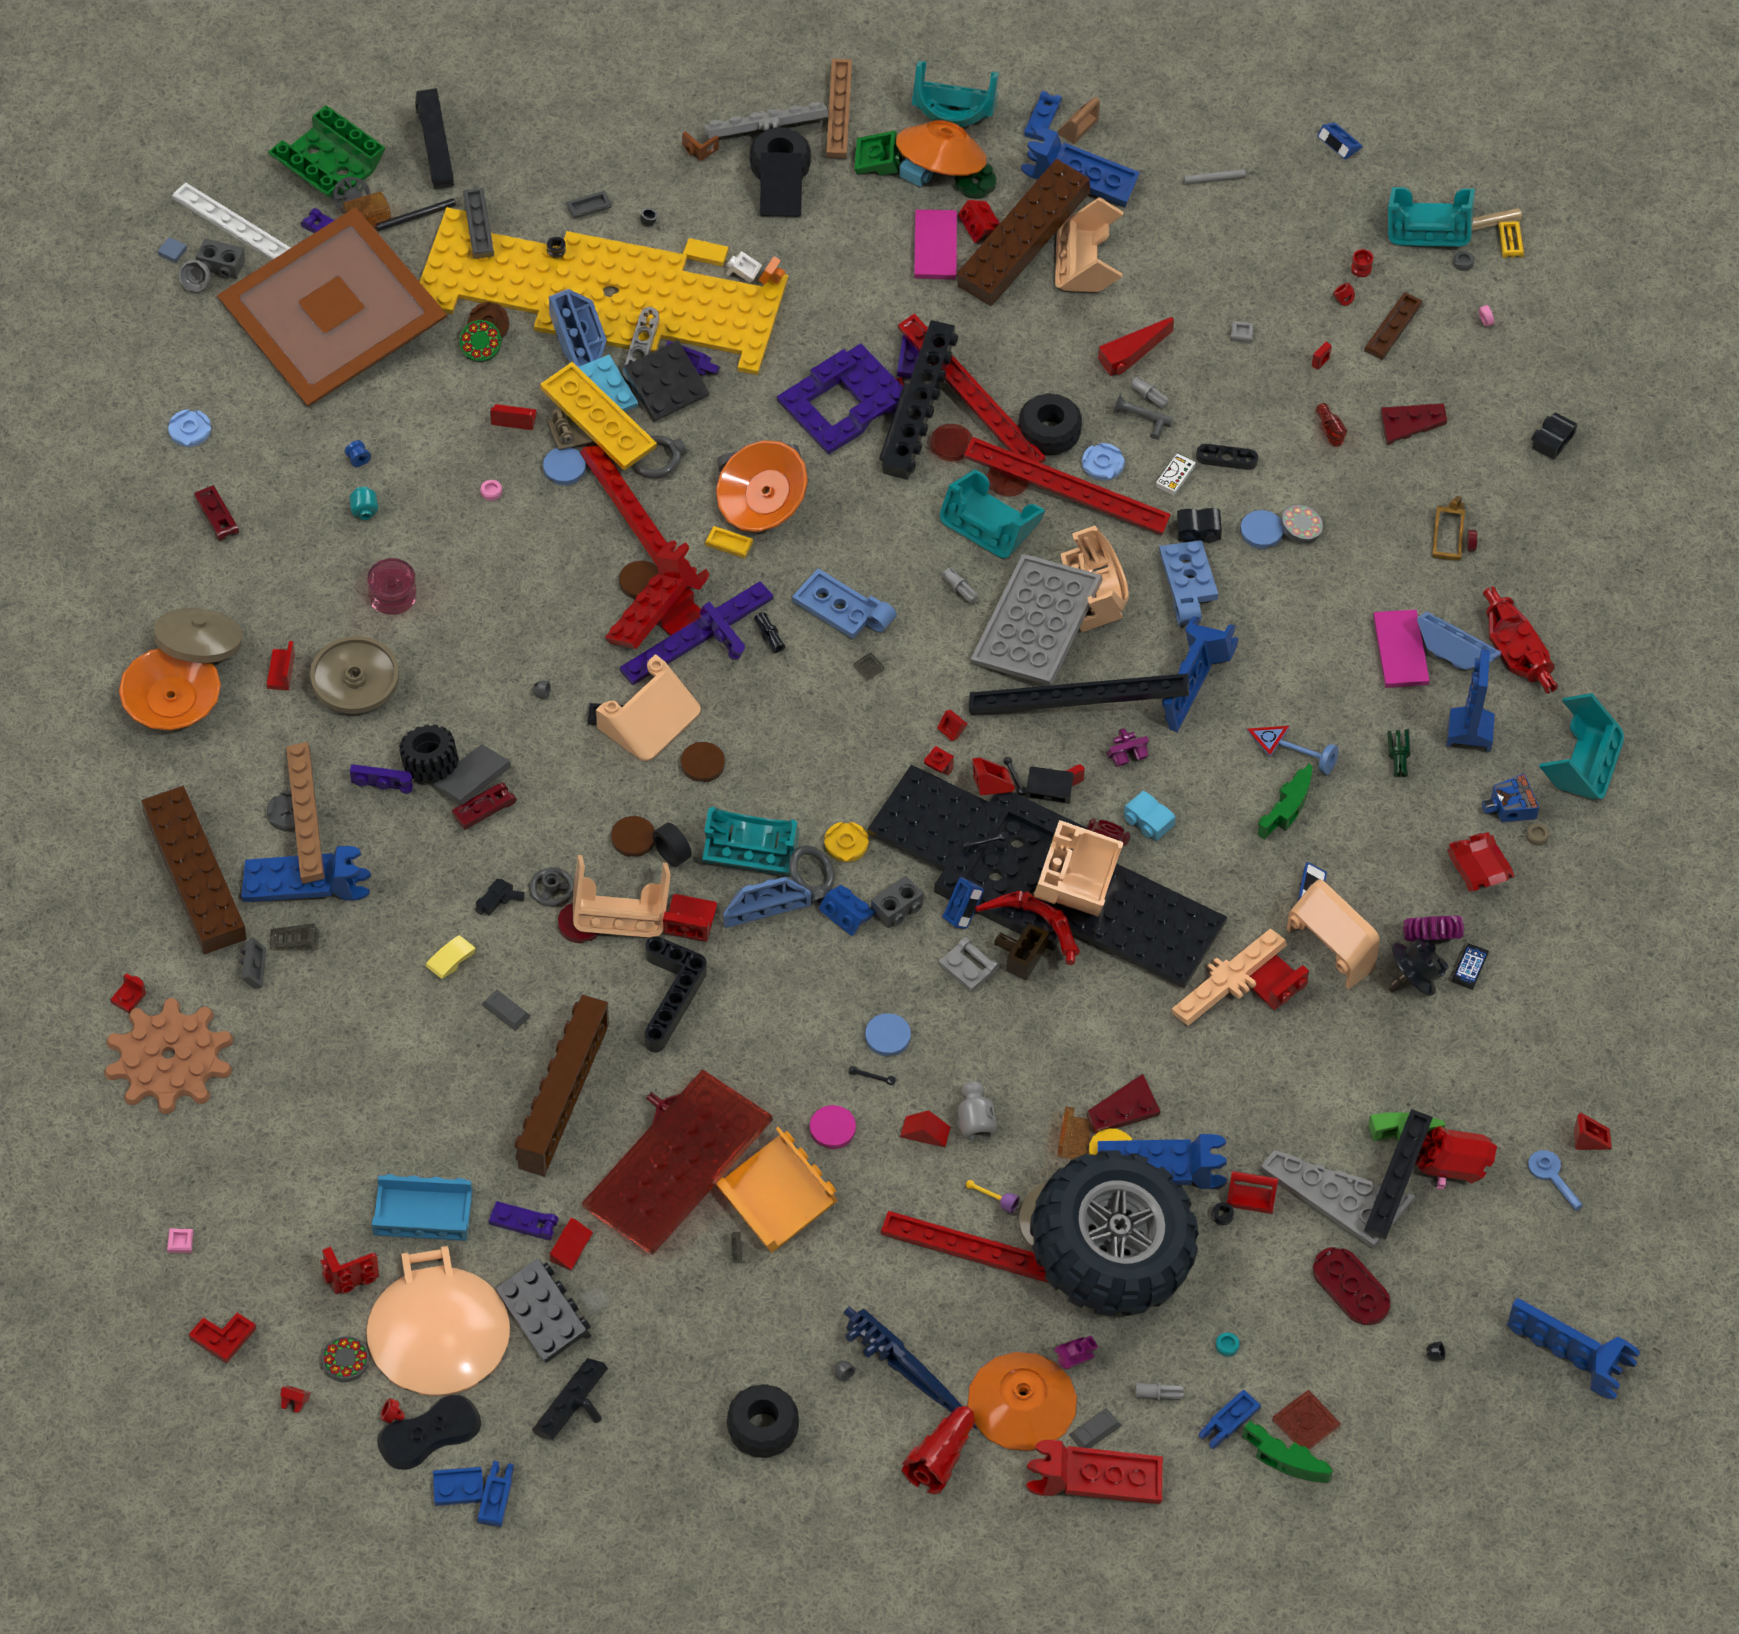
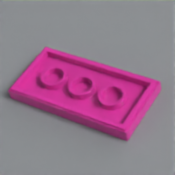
M915 209L914 278L956 279L957 210Z
M1417 609L1374 612L1373 619L1385 688L1429 685L1421 630L1417 622Z

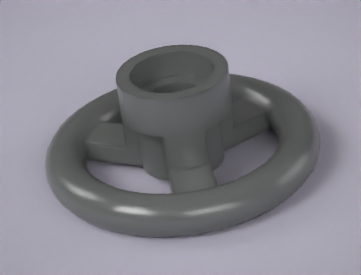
M555 867L545 868L538 871L532 877L529 886L530 893L535 901L544 906H559L572 897L574 881L571 875L563 869ZM560 876H562L567 881V883H561ZM540 878H542L543 886L545 887L542 896L536 890V885ZM567 890L561 898L548 900L551 894Z

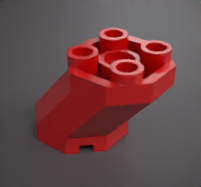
M1489 832L1478 833L1469 836V839L1449 843L1450 848L1447 849L1449 857L1465 881L1468 891L1479 890L1480 886L1485 888L1515 877L1512 867L1497 846L1494 835H1490Z
M1437 1126L1428 1131L1415 1166L1427 1175L1462 1179L1472 1184L1484 1178L1486 1172L1483 1170L1486 1166L1491 1167L1493 1165L1497 1145L1484 1134L1447 1130L1442 1126Z

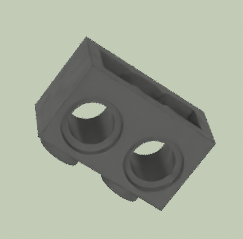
M204 238L196 255V260L205 263L211 273L219 274L224 278L237 279L245 263V253L242 247Z
M905 876L871 899V909L875 911L874 914L887 928H890L894 924L899 925L911 912L916 913L922 908L924 893Z

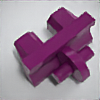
M1124 728L1119 729V736L1113 738L1114 744L1121 742V744L1111 746L1106 754L1108 758L1112 757L1117 767L1129 763L1127 752L1133 751L1136 761L1146 759L1149 756L1146 746L1149 743L1148 737L1144 736L1130 741V739L1136 738L1135 733H1127Z
M1088 1336L1085 1339L1081 1337L1059 1345L1054 1350L1058 1354L1059 1364L1067 1370L1095 1358L1092 1352L1098 1348V1345L1092 1336Z

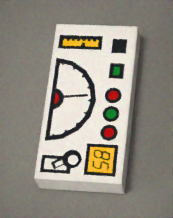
M1177 453L1156 482V487L1175 496L1195 468L1196 462Z

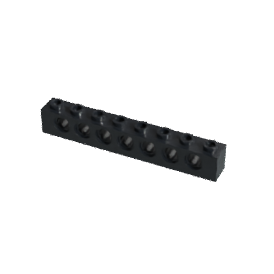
M930 320L882 463L883 474L908 480L910 473L915 471L916 461L914 460L916 455L921 453L922 436L926 437L927 421L928 418L932 419L933 403L934 400L938 401L939 385L940 382L943 383L945 381L946 364L950 365L952 346L956 347L958 334H956L955 325ZM925 399V401L919 402L917 400ZM919 417V419L913 420L911 418ZM913 435L911 438H906L905 436ZM901 453L907 454L905 456H899V454Z

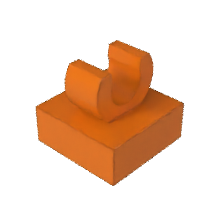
M774 256L760 276L759 281L766 284L770 278L772 282L778 284L786 273L783 269L777 267L781 260Z

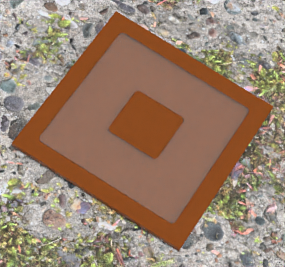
M356 207L217 295L222 304L307 407L448 317L446 312Z

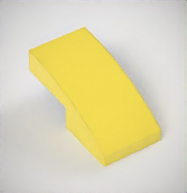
M459 935L436 952L426 963V967L443 979L456 971L459 963L471 957L475 953L476 948Z

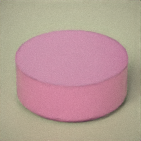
M1488 305L1480 307L1478 312L1484 326L1494 325V317Z
M487 480L481 485V496L486 500L494 501L502 495V486L496 480Z

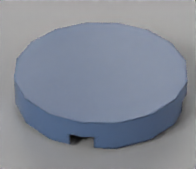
M571 447L562 450L558 448L552 450L546 455L543 462L545 476L558 485L576 483L585 474L586 461L578 450Z
M1253 511L1242 520L1241 534L1244 541L1252 547L1259 549L1273 547L1281 541L1283 536L1280 518L1270 511Z
M881 1014L869 1021L865 1031V1039L868 1047L876 1054L881 1056L898 1055L907 1049L911 1039V1029L902 1017L895 1014Z

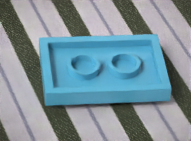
M610 355L579 367L624 412L638 406V401Z

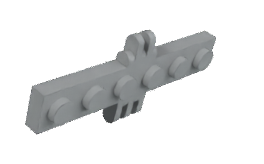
M813 102L809 106H791L788 110L783 111L780 109H769L767 113L764 110L759 111V113L752 112L749 117L742 118L736 116L731 117L728 121L713 120L710 124L704 125L706 135L710 139L716 135L721 137L753 130L766 131L769 128L774 129L781 125L829 116L828 109L824 103Z

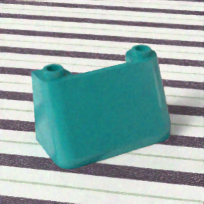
M1392 187L1388 204L1389 240L1395 245H1467L1471 241L1475 189L1464 188L1458 190L1455 193L1454 203H1413V195L1409 189Z
M974 469L949 485L940 510V520L945 526L998 557L1007 558L1016 551L1041 522L1045 509L1036 504H1028L1023 508L1022 513L988 494L990 487L989 479L983 473Z

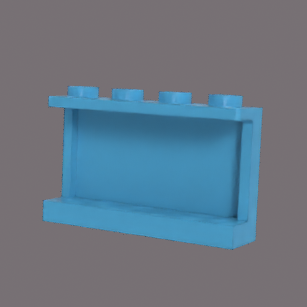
M393 1174L378 1176L375 1217L372 1219L374 1236L467 1241L473 1192L472 1181L463 1178L455 1180L443 1179L441 1177L420 1178L413 1175L408 1177H398Z

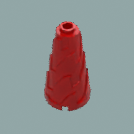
M967 1406L957 1407L947 1418L945 1417L930 1436L927 1435L921 1444L915 1447L902 1463L904 1466L901 1470L912 1485L918 1488L920 1483L930 1487L926 1492L930 1494L942 1492L952 1475L951 1472L961 1456L960 1452L967 1442L968 1434L975 1423L974 1412L971 1408Z

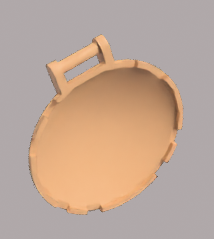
M442 1246L439 1250L409 1255L408 1252L401 1253L405 1276L399 1278L384 1290L376 1300L368 1319L367 1343L374 1363L395 1385L418 1392L421 1395H451L476 1386L479 1381L497 1368L508 1346L510 1323L504 1302L495 1289L482 1278L465 1270L452 1268L448 1246ZM443 1258L444 1265L411 1271L410 1264Z

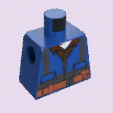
M1525 773L1494 785L1491 799L1482 801L1484 813L1488 814L1497 811L1501 822L1537 819L1539 806Z

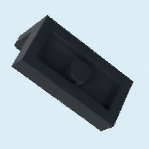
M1031 766L1026 787V798L1070 804L1074 773Z

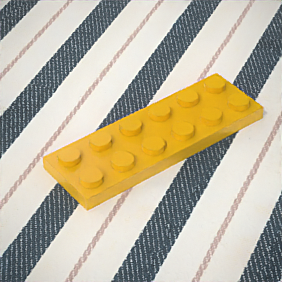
M573 362L540 384V389L624 471L657 448V443Z

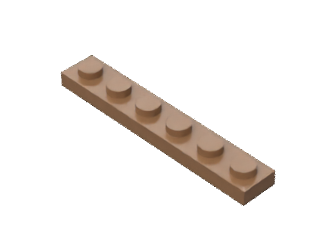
M832 59L826 157L847 158L852 59Z

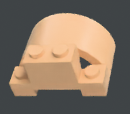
M1059 820L1034 897L1099 916L1123 842Z

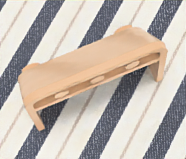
M656 654L647 664L648 672L654 678L623 707L619 706L616 701H608L596 709L597 729L642 761L652 760L696 719L701 712V707L697 700L667 663Z

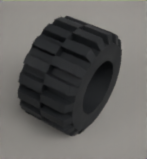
M427 724L424 727L418 726L415 730L407 732V736H403L402 742L399 745V751L404 771L411 773L412 779L415 778V781H424V783H429L430 781L437 782L438 779L447 778V775H451L454 772L453 769L457 768L459 757L452 733L449 730L447 731L445 727L439 728L438 725L429 726Z

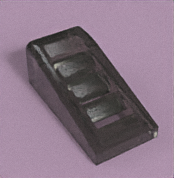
M314 923L271 929V951L318 950L319 930ZM279 935H283L282 943H279ZM289 935H292L291 942H288Z

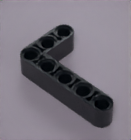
M437 88L416 91V113L418 114V120L421 119L430 174L434 184L433 188L454 186Z
M652 936L645 943L647 961L677 974L645 1029V1047L650 1052L656 1053L665 1048L707 974V962L702 954L664 938Z

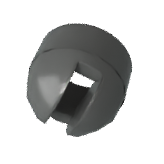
M536 682L533 688L534 694L539 698L548 699L551 691L550 682Z
M840 1361L835 1365L834 1370L836 1376L842 1382H845L854 1375L856 1369L850 1362Z

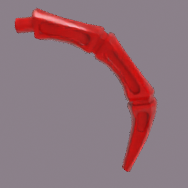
M1022 891L1005 894L975 907L977 912L999 907H1014L1017 909L1021 907L1025 911L1039 914L1056 932L1062 954L1066 956V964H1075V956L1079 955L1080 950L1072 935L1068 919L1061 910L1047 905L1029 892L1022 893Z

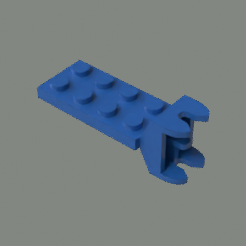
M1043 127L1034 129L1033 133L1036 137L1044 142H1028L1029 151L1027 156L1030 160L1035 161L1036 165L1022 164L1021 170L1024 174L1031 178L1039 179L1054 160L1058 159L1090 178L1091 194L1124 207L1126 206L1140 172L1063 142L1062 145L1056 131Z
M1193 616L1185 629L1189 644L1188 655L1185 661L1181 662L1178 673H1188L1189 696L1163 698L1162 706L1165 710V719L1168 722L1169 730L1179 731L1211 669V664L1231 661L1238 644V637H1233L1235 625L1229 624L1225 631L1198 625L1200 618L1197 616Z
M1481 650L1480 657L1475 658L1466 705L1450 709L1446 747H1451L1452 743L1483 746L1486 747V751L1491 752L1495 714L1483 709L1488 687L1490 651Z
M338 846L334 854H322L325 879L302 883L298 856L246 859L241 898L243 902L327 897L332 896V893H334L343 900H360L370 894V890L364 886L355 885L358 881H365L370 878L371 873L365 868H359L354 865L352 859L362 855L361 851L354 846Z
M1200 1134L1192 1143L1191 1139L1098 1141V1152L1118 1150L1121 1151L1122 1155L1130 1156L1131 1153H1136L1149 1158L1148 1163L1157 1168L1162 1166L1173 1175L1172 1181L1176 1185H1192L1193 1181L1200 1189H1218L1227 1183V1178L1211 1173L1212 1169H1220L1227 1165V1158L1210 1152L1211 1149L1221 1148L1226 1145L1225 1138L1220 1135Z
M1516 1298L1512 1305L1507 1326L1515 1334H1523L1530 1338L1535 1345L1545 1346L1552 1350L1555 1356L1572 1361L1578 1369L1590 1371V1390L1608 1399L1616 1398L1617 1394L1612 1389L1618 1390L1620 1384L1611 1377V1374H1621L1622 1368L1618 1366L1619 1362L1635 1367L1637 1361L1632 1356L1638 1357L1640 1351L1634 1345L1620 1337H1616L1601 1346V1343L1519 1298Z

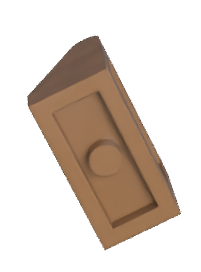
M1094 97L1084 104L1058 130V135L1075 144L1099 120L1100 100Z

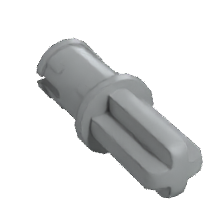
M1135 377L1131 382V388L1141 393L1145 400H1151L1160 408H1165L1169 403V399L1156 390L1155 385L1148 384L1141 377Z
M952 567L950 569L947 568L943 572L942 578L953 587L955 593L959 592L969 603H974L978 599V594L967 584V579L959 576Z
M1136 1382V1398L1157 1399V1401H1160V1398H1183L1184 1389L1182 1386L1161 1385V1382H1158V1384Z

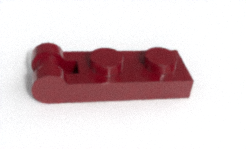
M214 485L194 493L198 505L219 541L226 539L225 536L239 533L236 522ZM227 523V527L221 528V525Z
M501 782L470 799L465 804L453 809L452 815L461 827L466 830L499 810L515 804L517 798L513 793H509L506 784Z

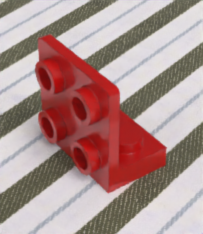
M673 894L669 912H665L663 916V933L708 942L717 909V902Z

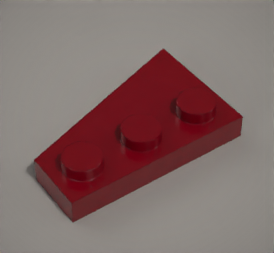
M1444 403L1381 407V417L1387 445L1402 438H1409L1413 434L1426 432L1447 424Z
M1143 1074L1087 1112V1117L1095 1134L1108 1128L1116 1129L1160 1115V1109Z

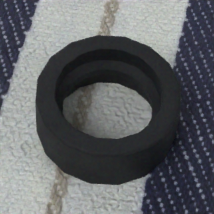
M667 822L652 833L655 847L671 866L678 867L692 856L687 839L672 823Z

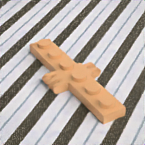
M1269 929L1231 961L1225 960L1222 962L1215 958L1212 961L1214 965L1209 963L1206 966V969L1210 971V978L1172 1008V1013L1189 1026L1229 992L1240 999L1243 997L1242 992L1246 994L1250 991L1249 987L1254 988L1256 986V982L1249 976L1287 946L1286 939L1272 929Z

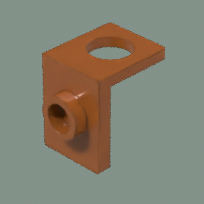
M685 131L682 133V145L689 155H694L699 161H702L719 149V137L716 135L701 145ZM714 143L712 149L707 151V148Z

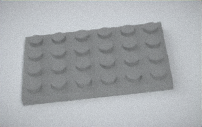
M1022 554L971 657L972 664L1042 684L1052 685L1090 607L1088 597H1095L1103 581L1102 575Z

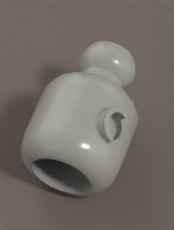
M977 1081L968 1082L963 1085L962 1093L966 1100L962 1101L958 1106L959 1120L957 1125L964 1138L968 1140H974V1134L982 1132L985 1139L989 1138L997 1130L994 1104L990 1099L982 1097L984 1088Z

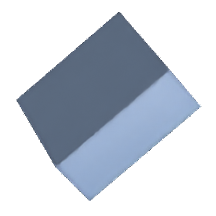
M169 237L158 250V256L176 264L186 252L187 245Z

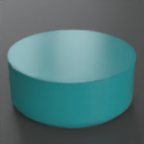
M1222 1333L1216 1339V1350L1222 1356H1233L1239 1350L1240 1341L1233 1333Z

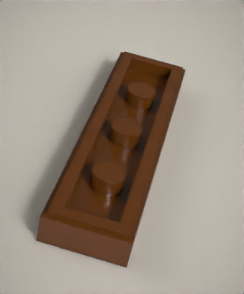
M1404 292L1368 342L1364 352L1383 360L1419 310L1423 300Z

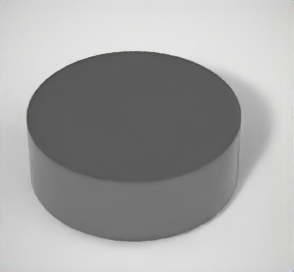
M1460 251L1455 254L1453 264L1458 270L1468 271L1474 266L1475 259L1471 253Z

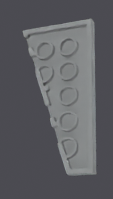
M1276 1150L1261 1165L1260 1171L1269 1177L1278 1178L1280 1185L1374 1249L1382 1238L1364 1231L1380 1186L1372 1184V1181L1338 1170L1334 1172L1324 1169L1325 1166L1319 1164L1312 1165L1303 1162L1301 1158ZM1403 1194L1391 1228L1413 1203L1415 1195Z

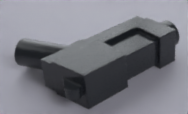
M497 878L488 888L487 893L476 901L475 911L480 915L486 913L490 916L501 903L507 904L510 899L524 901L525 892L515 891L512 884Z

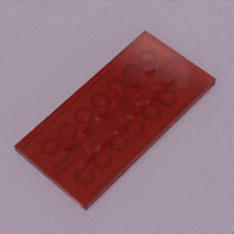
M702 1069L581 1204L597 1218L653 1255L773 1121V1117L770 1113Z

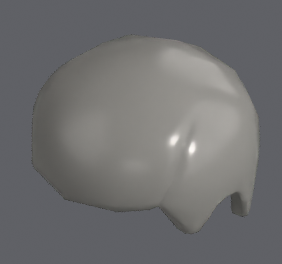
M190 260L181 266L179 279L186 290L200 292L208 286L211 274L205 263L198 260Z

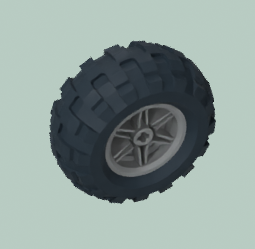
M1118 1150L1099 1151L1095 1156L1093 1154L1081 1155L1070 1160L1065 1167L1058 1169L1050 1177L1035 1202L1036 1206L1031 1215L1030 1234L1034 1237L1032 1249L1039 1267L1044 1268L1046 1271L1045 1279L1055 1291L1060 1289L1069 1297L1067 1301L1079 1308L1086 1306L1094 1309V1313L1106 1316H1114L1118 1312L1126 1316L1144 1313L1148 1308L1160 1306L1171 1298L1185 1281L1190 1269L1194 1265L1198 1252L1196 1239L1199 1232L1197 1218L1194 1212L1190 1211L1191 1201L1184 1188H1178L1172 1181L1173 1175L1162 1166L1157 1168L1148 1163L1149 1158L1136 1153H1131L1130 1156L1122 1155L1121 1151ZM1088 1226H1094L1095 1230L1090 1232ZM1124 1251L1130 1252V1255L1125 1256Z

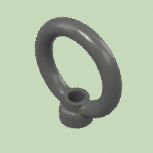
M661 435L650 436L657 444L669 447L673 456L672 460L667 466L660 469L645 468L639 461L633 464L632 467L637 473L645 477L659 478L666 476L677 468L681 456L687 454L685 445L681 438L672 440Z
M809 845L798 847L792 853L789 860V870L793 881L810 890L812 904L822 902L827 892L832 889L835 880L834 868L830 859L820 849ZM805 854L812 855L821 862L826 873V880L823 885L812 887L803 880L798 869V861L801 856Z

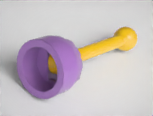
M973 1180L966 1182L968 1189L978 1190L1000 1200L1001 1208L1011 1214L1019 1204L1020 1197L1015 1194L1007 1193L1000 1196L976 1185Z

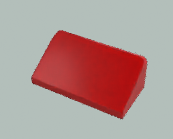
M571 1217L550 1253V1262L572 1271L593 1232Z

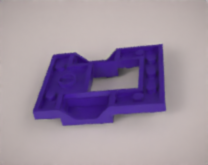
M860 343L849 351L842 349L810 370L811 375L779 394L777 401L829 455L863 434L875 418L885 412L894 413L903 386ZM841 383L860 404L849 410V416L831 426L810 401Z

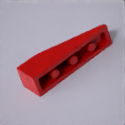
M1169 317L1099 346L1098 360L1110 376L1124 373L1173 332L1174 318Z

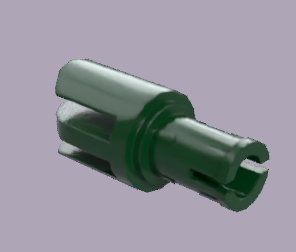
M1409 729L1404 730L1405 747L1402 746L1400 730H1396V747H1393L1392 731H1387L1388 754L1393 759L1394 777H1400V769L1402 777L1408 776L1407 758L1411 755Z

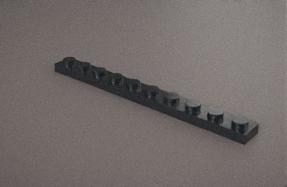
M1188 673L970 692L969 712L970 715L1183 697L1189 696Z

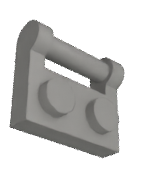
M967 936L962 938L956 947L939 960V966L970 992H973L1000 967L998 962L990 960L972 944V940ZM966 950L986 968L982 971L962 953Z

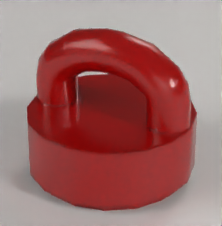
M1344 283L1335 289L1333 296L1341 305L1348 306L1355 298L1354 288L1350 283Z
M392 1398L387 1399L380 1415L382 1421L390 1424L394 1419H405L404 1412L399 1408V1401Z

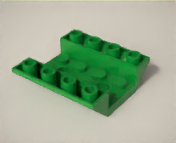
M325 105L312 116L313 127L293 144L289 145L282 140L268 151L270 156L325 196L333 198L334 187L343 178L357 177L364 181L373 174L385 151V147L332 108ZM311 149H317L318 153L310 154L308 153V151ZM341 170H345L348 172L346 175L337 174ZM351 180L352 188L355 186V180ZM344 182V186L348 189L347 184ZM339 188L337 194L343 195L344 190Z

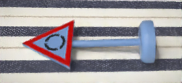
M1290 725L1246 729L1270 757L1277 746L1281 745L1320 759L1319 771L1325 775L1330 774L1336 764L1339 752L1336 745H1327L1321 754L1283 741L1282 739Z

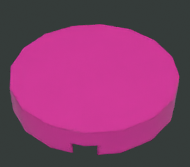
M836 1105L824 1106L811 1117L810 1133L818 1145L826 1146L828 1149H838L846 1146L853 1139L856 1123L855 1118L847 1109Z

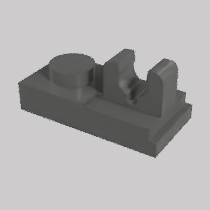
M250 938L249 941H246V946L240 948V952L245 957L239 959V963L243 965L241 972L242 980L254 989H258L263 986L266 948L254 938Z

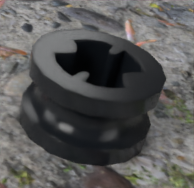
M561 237L550 238L547 241L548 254L554 258L562 257L566 253L565 240Z
M1225 1202L1216 1204L1212 1214L1214 1222L1223 1226L1231 1223L1234 1214L1233 1207ZM1224 1210L1223 1213L1227 1211V1217L1223 1218V1215L1218 1216L1219 1211Z

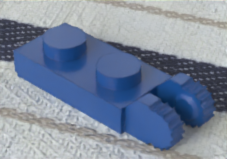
M1242 1390L1211 1418L1210 1422L1201 1429L1198 1436L1204 1439L1216 1428L1220 1433L1209 1443V1446L1215 1449L1225 1438H1229L1261 1409V1405L1245 1390Z
M493 1461L490 1476L488 1475L483 1493L478 1523L502 1527L512 1486L514 1464H508L505 1478L497 1477L500 1469L499 1462Z

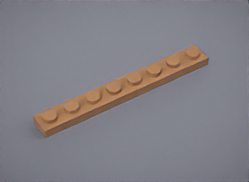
M304 742L286 746L300 877L302 883L325 879L311 752L309 743Z

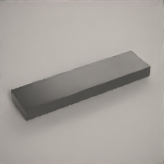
M484 188L463 190L473 259L494 257Z

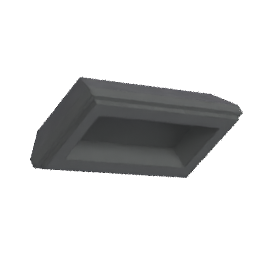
M605 191L566 202L574 219L612 207Z
M496 990L482 1003L483 1007L514 1031L531 1017L529 1013L499 990Z
M1105 1408L1071 1432L1069 1436L1079 1447L1091 1448L1121 1427V1424Z

